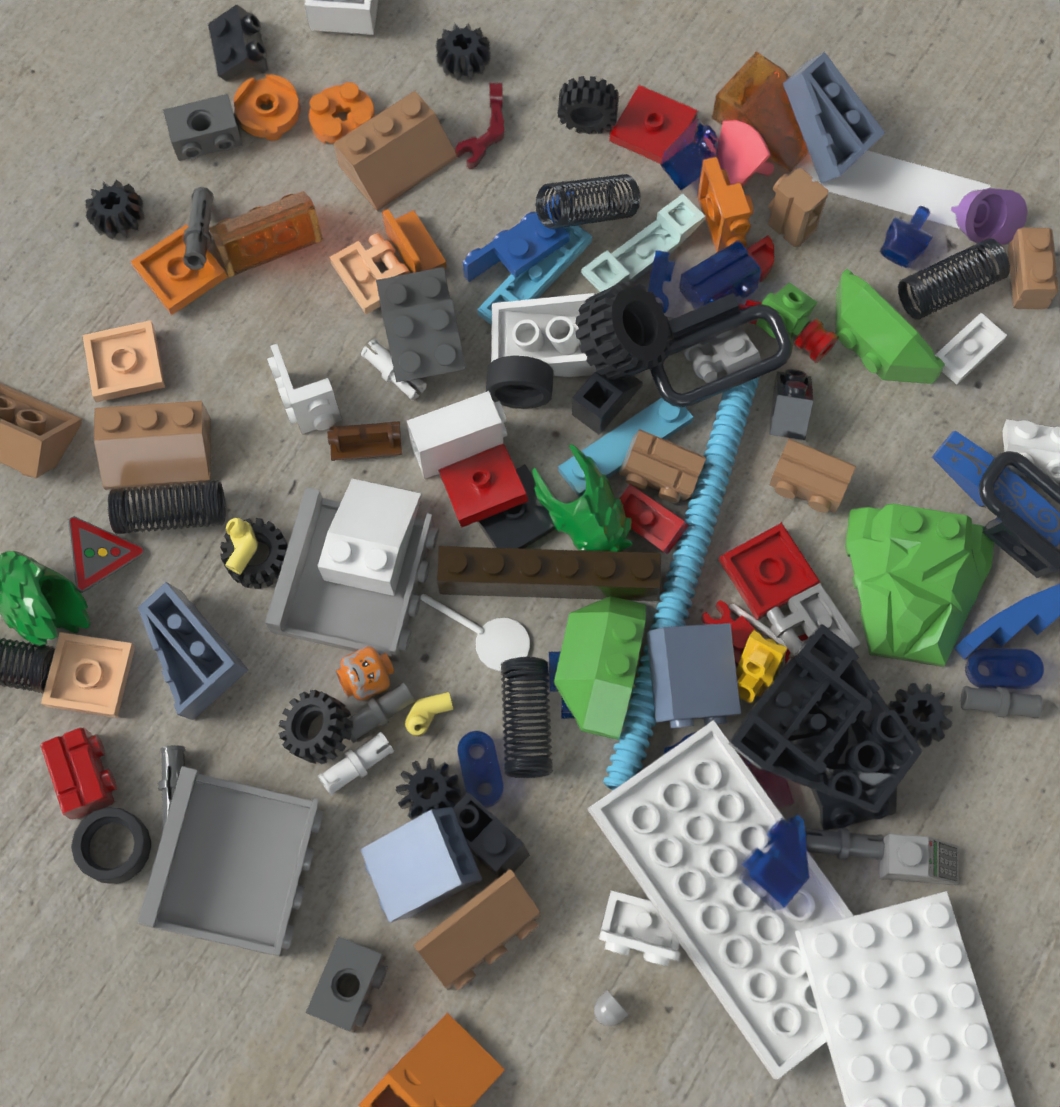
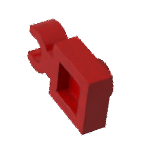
M719 600L715 607L722 614V618L712 619L705 612L702 614L701 620L704 625L731 624L734 659L737 668L748 638L755 628L743 615L733 621L730 617L728 605Z

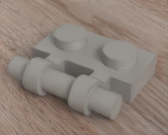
M741 326L682 351L687 360L693 361L692 367L697 376L703 378L706 383L715 381L717 373L723 370L729 375L761 361L758 350Z
M820 583L789 599L787 606L793 614L785 617L779 607H775L766 613V616L773 625L771 627L772 632L776 638L783 640L791 652L789 658L803 645L793 630L799 626L802 627L809 638L817 627L823 624L850 645L854 651L861 645Z

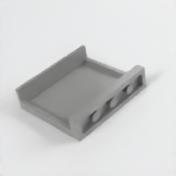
M306 487L265 621L267 627L274 634L354 652L370 646L375 648L379 655L386 652L390 660L399 661L401 651L407 652L410 644L411 630L407 629L410 616L416 617L419 610L421 596L416 595L419 583H425L428 577L430 562L426 561L428 549H435L438 539L439 528H435L432 514L427 513L425 520L415 518L395 595L392 596L323 580L317 566L327 532L341 502L325 499L322 497L320 490Z
M182 766L137 923L146 927L279 956L281 948L289 949L295 926L289 925L288 920L291 909L299 910L304 887L297 884L301 870L309 871L314 848L307 847L310 833L319 832L324 812L317 809L319 799L313 798L311 801L198 774L196 769Z

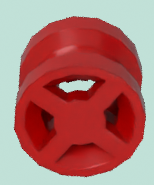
M817 318L804 328L794 345L800 350L805 349L808 351L810 359L817 363L834 347L839 336L834 332L826 331L823 322Z

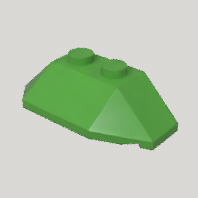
M848 269L842 272L836 289L835 333L839 336L838 339L847 349H852L862 359L866 369L871 373H876L882 380L933 384L937 381L945 364L938 356L934 355L932 348L922 336L867 282L855 276Z
M607 597L569 613L554 684L567 707L576 718V722L582 732L619 740L639 658L646 622V604L617 597Z

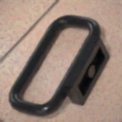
M732 293L669 320V329L673 340L668 341L670 344L669 351L665 353V359L658 363L657 366L650 368L658 392L664 401L672 406L683 408L697 404L779 369L791 357L793 343L784 320L777 310L760 304L740 310L735 294ZM756 319H764L770 324L779 346L776 354L689 392L677 393L674 391L664 370L666 358Z
M1006 451L998 454L992 460L979 483V495L983 504L997 516L988 522L982 533L1032 575L1039 578L1060 569V550L1000 501L995 495L994 485L1005 467L1013 466L1059 505L1060 485L1025 456L1018 452Z

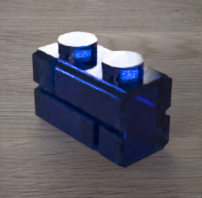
M736 241L681 274L679 289L686 300L691 303L694 310L732 293L735 294L736 298L738 296L746 298L758 288L761 268L753 257L749 256L748 251L741 242Z

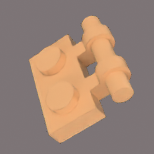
M375 233L369 238L372 248L365 250L361 243L357 241L330 257L332 266L365 314L381 307L376 280L411 273L405 264H400L394 255L395 249L389 241H384L380 233ZM384 262L388 270L381 274L375 263Z

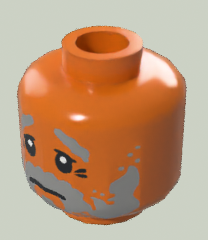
M370 646L344 656L340 661L341 668L336 670L346 696H353L358 701L367 700L388 690L390 687L388 675L394 673L392 663L386 652L379 655L377 650Z

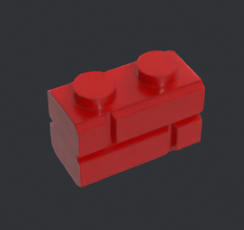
M80 727L63 734V736H57L40 744L64 816L71 820L78 819L92 813V811L114 804L115 800L112 791L117 790V785L110 769L104 770L100 757L105 755V749L98 734L92 735L87 729Z

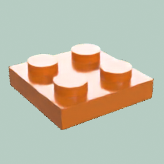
M187 224L130 261L135 271L171 316L228 278L225 270L208 249L206 250V264L204 263L203 268L194 270L184 264L183 257L186 245L184 244L183 236L188 228Z

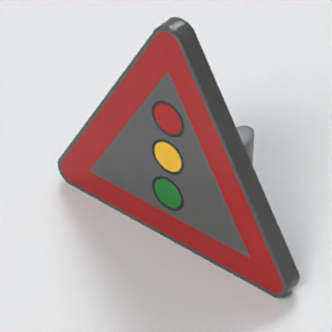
M73 516L68 521L75 585L80 593L89 590L144 554L142 546Z

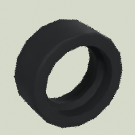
M513 355L500 357L488 365L486 392L489 391L493 402L499 401L502 406L518 409L537 408L546 405L552 399L554 370L548 363L529 356Z
M106 807L93 811L81 820L74 832L71 849L74 862L82 873L101 883L118 884L132 879L142 871L150 856L151 839L148 829L138 817L122 808ZM118 823L126 826L132 833L134 839L133 852L129 859L121 866L112 869L102 868L91 858L89 850L91 839L103 825Z

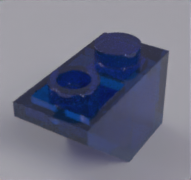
M698 118L663 153L660 165L680 191L701 177L703 160L716 157L718 137L715 131L708 124L704 126Z
M799 815L791 817L786 821L780 818L767 832L766 836L770 840L763 849L760 850L758 847L753 849L741 864L745 870L738 879L773 911L785 908L810 878L804 820Z

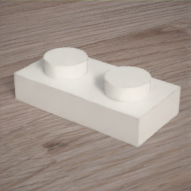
M980 313L935 356H938L945 364L942 372L957 385L1005 340L1007 335Z

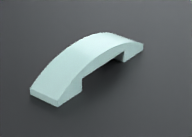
M681 194L658 212L657 219L613 253L606 250L582 268L581 273L599 292L621 282H634L679 247L700 226L706 216L684 194Z

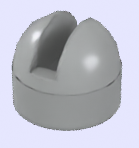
M608 990L595 1003L594 1015L597 1021L604 1026H615L628 1016L627 1012Z

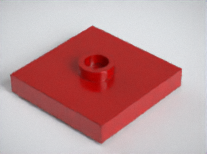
M638 85L612 129L609 141L669 167L694 123L698 110Z
M504 443L438 469L461 528L529 501Z
M782 522L719 557V562L756 620L765 617L766 613L775 607H783L790 598L821 583Z

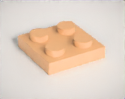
M151 320L83 335L92 396L96 402L165 388L155 328Z
M60 632L41 704L49 708L118 718L135 646L127 642Z

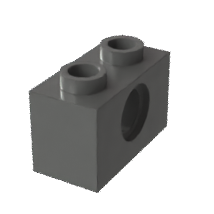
M228 94L163 110L170 140L178 161L192 160L202 155L218 151H228L234 147L242 146L235 114Z
M338 936L305 1013L352 1033H355L357 1026L363 1028L372 1009V1004L367 1003L373 987L380 989L388 970V966L383 965L386 957ZM355 975L360 981L359 991L353 997L346 998L341 994L340 984L345 977Z

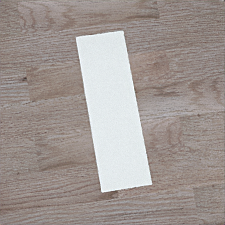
M805 140L794 170L802 168L813 177V182L818 181L828 189V192L958 229L960 228L957 226L956 214L951 211V208L959 206L960 201L967 193L974 190L987 189L991 186L868 150L841 176L821 183Z

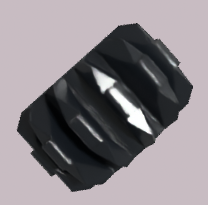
M469 23L464 28H459L454 24L453 31L443 29L442 38L437 39V63L439 67H443V72H445L446 76L455 74V78L459 81L462 76L467 75L472 80L474 72L483 75L485 65H489L490 42L488 37L483 36L481 28L472 30Z
M117 179L112 186L103 182L101 190L91 189L92 198L85 200V207L87 208L86 218L100 236L107 233L108 237L114 240L116 235L121 233L122 236L127 238V230H138L139 224L137 221L144 220L142 209L144 203L141 196L135 192L130 184L123 186Z
M911 683L907 691L899 689L894 694L897 701H890L887 706L890 710L897 712L916 742L919 740L920 744L926 748L932 744V739L940 742L945 737L943 730H948L952 726V721L945 717L952 712V706L941 705L940 702L945 698V693L940 692L933 696L931 684H926L921 691L916 683ZM916 709H919L918 714H921V712L925 714L926 719L923 722L920 721V716L917 719L914 717L913 712Z
M428 758L426 769L422 770L420 763L414 761L412 763L415 771L414 775L407 771H402L400 774L402 779L408 784L396 786L397 794L405 796L398 804L401 809L411 807L408 813V817L411 820L417 818L421 812L424 814L431 809L453 808L456 804L448 798L461 797V789L451 787L459 781L458 775H447L449 765L445 762L435 770L434 759ZM427 784H433L434 789L438 790V792L431 794L430 799H425L423 793L420 792V790H426Z

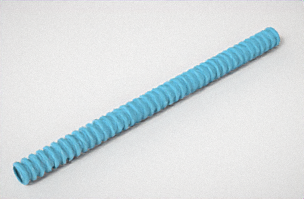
M760 377L727 390L722 394V401L718 407L719 411H717L715 416L716 421L713 423V430L709 436L711 440L706 445L708 450H705L703 455L706 457V460L698 476L695 490L691 495L692 500L688 504L689 510L685 514L686 520L684 521L689 526L680 537L681 540H678L675 547L677 550L674 551L672 556L674 561H671L669 566L672 571H669L666 575L668 581L663 585L665 592H662L660 595L662 602L658 603L656 608L659 613H655L653 620L656 623L651 625L650 631L662 627L686 626L684 619H687L689 616L687 609L692 606L690 599L694 598L696 593L693 588H696L699 583L697 578L702 573L700 567H703L705 563L703 557L708 553L706 547L711 543L710 536L714 533L713 526L717 523L716 516L720 513L719 506L723 503L722 496L726 493L725 486L729 483L728 476L732 473L731 467L735 463L734 457L738 453L737 447L741 443L740 437L744 433L743 427L746 426V418L749 416V408L752 406V398L755 396V389L758 386V379ZM645 645L643 650L646 655L642 656L640 660L643 666L637 669L639 677L634 679L636 688H632L631 696L633 698L629 700V710L626 711V721L623 723V731L621 732L619 743H616L613 747L616 754L610 757L612 766H608L606 770L609 776L603 780L606 787L611 790H615L643 769L641 760H645L647 756L644 749L649 748L650 742L647 739L653 736L651 727L656 725L648 645Z

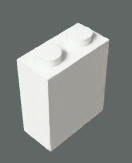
M489 391L407 420L412 449L424 479L440 474L438 469L503 444V437L507 436L504 425L506 416L499 401L494 403Z

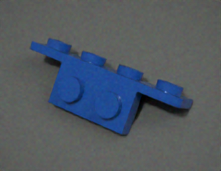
M557 194V201H556V203H557V211H558L559 216L561 217V213H560V210H559V202H558V201H559V195ZM553 196V197H552V211H553V214H554L556 220L559 221L558 218H557V216H556L555 210H554V197H555V196ZM548 201V203H547L548 214H549V216H550V219L553 221V223L556 224V222L553 220V218H552V216H551L550 208H549V201ZM530 212L521 219L519 224L510 230L499 232L493 241L483 248H476L471 251L463 261L464 277L470 282L501 261L509 272L517 278L570 242V234L564 227L555 229L545 227L539 220L537 212Z

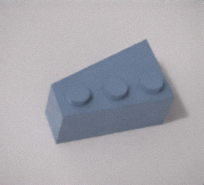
M825 52L805 62L783 83L821 183L841 176L885 134Z
M165 582L138 606L153 650L157 652L161 662L164 680L169 684L175 700L174 707L177 715L194 720L248 671V668L180 589Z

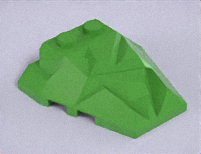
M894 503L887 504L883 509L866 507L850 510L845 549L847 557L851 558L854 572L852 580L854 589H858L862 607L859 611L869 655L939 667L945 666L992 567L994 542L982 533L985 526L972 524V518L968 515Z

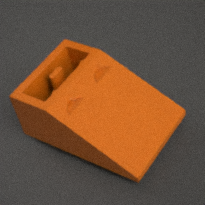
M447 1012L358 1105L360 1107H472L505 1069Z

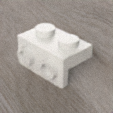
M1006 419L1002 430L1004 452L1013 451L1020 453L1051 479L1060 483V426L1049 427L1037 425L1026 420L1014 421ZM1006 466L1016 475L1026 477L1017 468Z

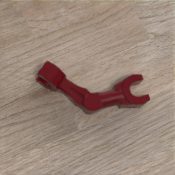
M489 83L491 118L489 121L490 127L487 129V132L478 139L474 136L464 140L455 148L458 158L466 152L473 154L472 157L466 160V167L469 170L479 165L486 155L488 147L504 139L502 83Z

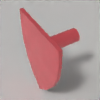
M737 120L723 121L718 141L717 159L720 168L726 169L730 185L741 183L743 187L755 172L770 176L774 171V165L766 161L771 154L760 133L750 124Z

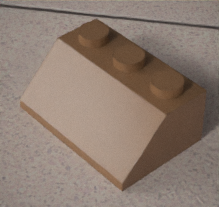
M416 91L408 94L333 143L338 166L376 211L457 158V154L435 112Z
M0 383V463L18 470L24 476L38 478L57 466L81 426L82 418Z
M202 401L95 408L94 444L104 490L128 487L139 488L141 486L147 487L148 485L153 487L154 485L160 486L161 484L166 486L167 484L173 485V483L179 485V483L185 484L186 482L189 484L195 482L197 484L199 481L204 483L211 480V418Z
M510 869L413 946L443 986L448 990L454 985L458 991L476 977L473 970L482 962L486 961L488 965H491L508 951L504 945L516 935L521 941L538 928L539 925L535 920L540 917V911Z

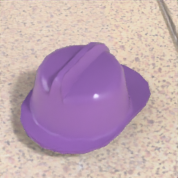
M996 188L974 190L962 198L959 206L951 208V211L956 214L957 226L966 234L970 241L975 243L992 238L1000 244H1007L1014 239L1013 237L1017 229L1024 227L1027 219V206L1024 198L1012 190Z

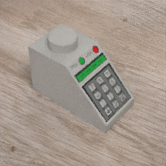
M888 834L884 837V855L882 860H879V879L959 885V846L925 836Z

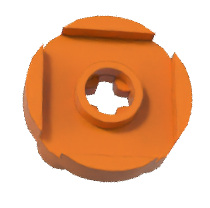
M265 75L266 79H259L257 81L255 77L248 79L237 89L234 95L233 104L238 124H240L244 131L253 136L265 137L269 141H276L282 137L283 133L289 131L299 118L301 105L296 90L288 80L278 75ZM270 102H273L272 109L262 110L261 104L268 105Z
M353 82L329 87L319 94H315L310 99L309 120L311 129L316 138L326 144L325 141L329 143L336 142L375 116L374 106L370 97ZM340 112L348 113L347 120L342 121L340 118L334 119V117Z

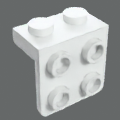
M271 345L274 356L267 360L290 423L298 422L300 430L304 434L313 430L329 429L336 422L342 421L329 379L326 378L293 389L278 345Z
M611 890L599 935L600 940L606 941L605 949L624 955H629L630 948L645 952L644 960L664 966L669 965L670 959L679 961L680 952L678 948L680 943L653 903Z

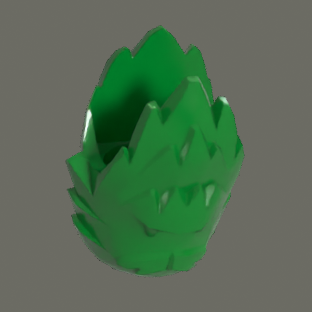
M569 445L575 459L585 474L586 491L583 496L572 503L565 504L559 501L537 469L534 468L532 470L535 481L534 489L540 504L549 510V515L559 533L565 532L572 539L573 545L577 550L623 552L624 549L633 545L632 541L626 539L631 529V518H626L621 499L615 498L606 475L601 473L591 457L586 456L576 446Z
M6 551L0 554V614L9 628H14L22 638L35 645L48 644L46 639L51 640L58 637L56 628L63 627L76 634L80 631L79 628L88 629L91 622L86 611L88 608L87 602L69 579L38 563L35 559L24 553Z

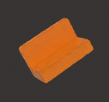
M389 209L382 211L385 231L411 273L441 267L447 268L446 260L414 210L396 219Z

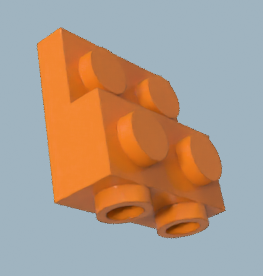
M717 157L703 160L697 198L701 210L706 216L705 221L717 254L726 251L730 253L738 252L747 245L745 235L749 233L751 228L749 218L754 212L751 197L744 194L741 183L730 185L726 169L720 168Z

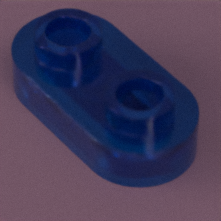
M980 649L973 653L965 664V674L968 680L974 686L983 689H997L998 687L1028 689L1034 686L1044 673V665L1041 658L1033 651L1027 649ZM979 665L987 667L989 670L988 676L979 673ZM1016 666L1023 667L1026 671V676L1018 675L1015 669Z
M469 732L460 739L457 748L466 794L469 792L485 808H489L501 800L504 792L495 744L492 738L484 732ZM474 747H481L484 750V754L476 759L471 757L470 751ZM481 784H490L492 791L488 795H481L478 792V787Z

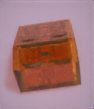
M756 51L716 94L712 119L723 125V121L732 120L750 124L764 139L771 154L769 158L789 172H792L809 151L783 85L789 78V75L784 69Z

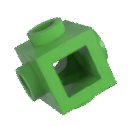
M789 282L776 294L769 293L761 305H767L777 310L783 318L792 338L794 335L798 337L811 322L809 316L817 301ZM759 319L756 325L766 331L770 337L776 339L770 324L764 319Z

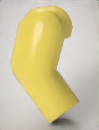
M233 518L227 523L226 532L230 535L235 550L225 566L241 575L257 550L258 543L252 526L241 518Z
M446 692L416 700L405 721L407 731L413 736H422L427 732L435 714L453 710L450 693Z

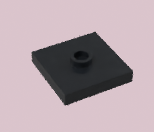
M525 464L517 468L516 471L529 501L477 522L494 548L524 549L556 529L549 515V510L540 504L536 496L534 477Z

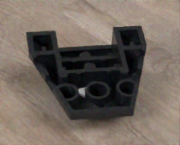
M821 624L804 642L801 648L787 661L743 718L742 724L728 744L761 770L786 778L805 787L807 786L873 813H878L923 751L897 712L890 710L878 693L880 687L875 680H870L857 662L859 657L854 649Z

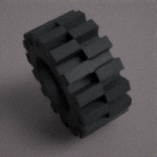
M584 76L578 77V81L574 78L569 79L568 84L564 83L562 89L560 88L557 112L560 123H566V128L570 130L575 127V132L581 133L582 130H587L586 134H592L593 130H596L597 133H603V128L607 131L610 130L617 120L618 90H615V86L612 83L606 86L607 80L601 79L597 82L596 77L590 76V80H585Z
M250 518L243 521H247L252 526L257 542H262L269 547L267 559L259 565L247 564L241 575L233 572L225 566L235 550L231 537L226 532L224 535L226 543L221 542L220 546L223 554H220L221 560L233 580L237 583L240 581L242 586L249 588L250 584H252L255 589H261V584L266 583L267 587L273 585L271 580L274 577L279 578L288 545L280 529H276L272 522L268 521L265 524L263 519L256 518V522L252 523Z
M310 690V694L304 691L299 694L301 701L293 698L289 702L293 708L291 710L284 709L282 714L287 716L286 721L280 720L279 727L285 729V731L279 733V738L285 741L282 745L286 750H289V753L313 764H316V762L324 764L327 763V758L334 760L338 757L335 752L336 749L343 752L347 747L342 744L343 739L350 740L352 735L346 731V728H353V721L348 719L351 713L350 710L345 708L346 705L322 691ZM323 714L324 720L320 732L313 739L309 740L308 731L311 723L316 717Z

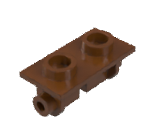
M400 421L329 427L330 430L327 431L328 443L331 449V461L402 455Z

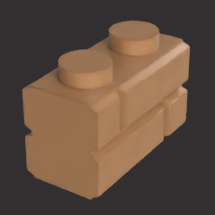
M802 168L794 170L790 175L784 174L778 179L773 187L776 196L768 206L771 210L769 226L779 235L784 234L783 238L794 247H799L817 230L828 196V189L818 181L813 182V177Z
M1050 228L1017 229L1013 237L1014 239L1011 240L1008 246L1013 308H1048L1052 299L1059 291L1058 279L1055 276L1057 269L1053 231Z
M639 429L631 440L619 474L627 477L625 482L635 488L646 489V486L660 491L658 494L660 498L672 503H679V500L685 501L691 497L706 457Z
M789 438L769 485L774 487L776 493L782 497L793 499L796 496L808 501V505L816 511L827 513L830 510L836 513L856 466Z

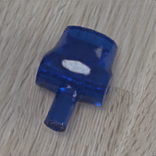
M919 206L910 222L895 217L885 234L886 237L880 249L881 255L901 267L911 268L916 259L924 254L933 238L932 235L921 229L931 213L930 210L925 206Z

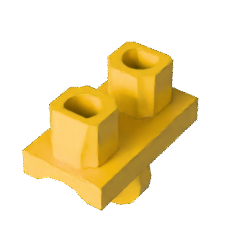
M753 630L736 670L739 698L752 703L756 696L760 697L776 677L788 649L787 647L776 644V641L773 639L765 640L760 633Z

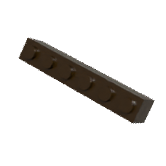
M439 546L437 584L439 594L599 600L607 597H617L630 601H658L660 592L661 553Z

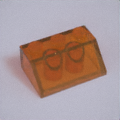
M304 191L285 195L276 202L266 206L255 207L248 213L232 219H224L218 222L217 225L209 227L212 239L229 278L323 241L314 204Z

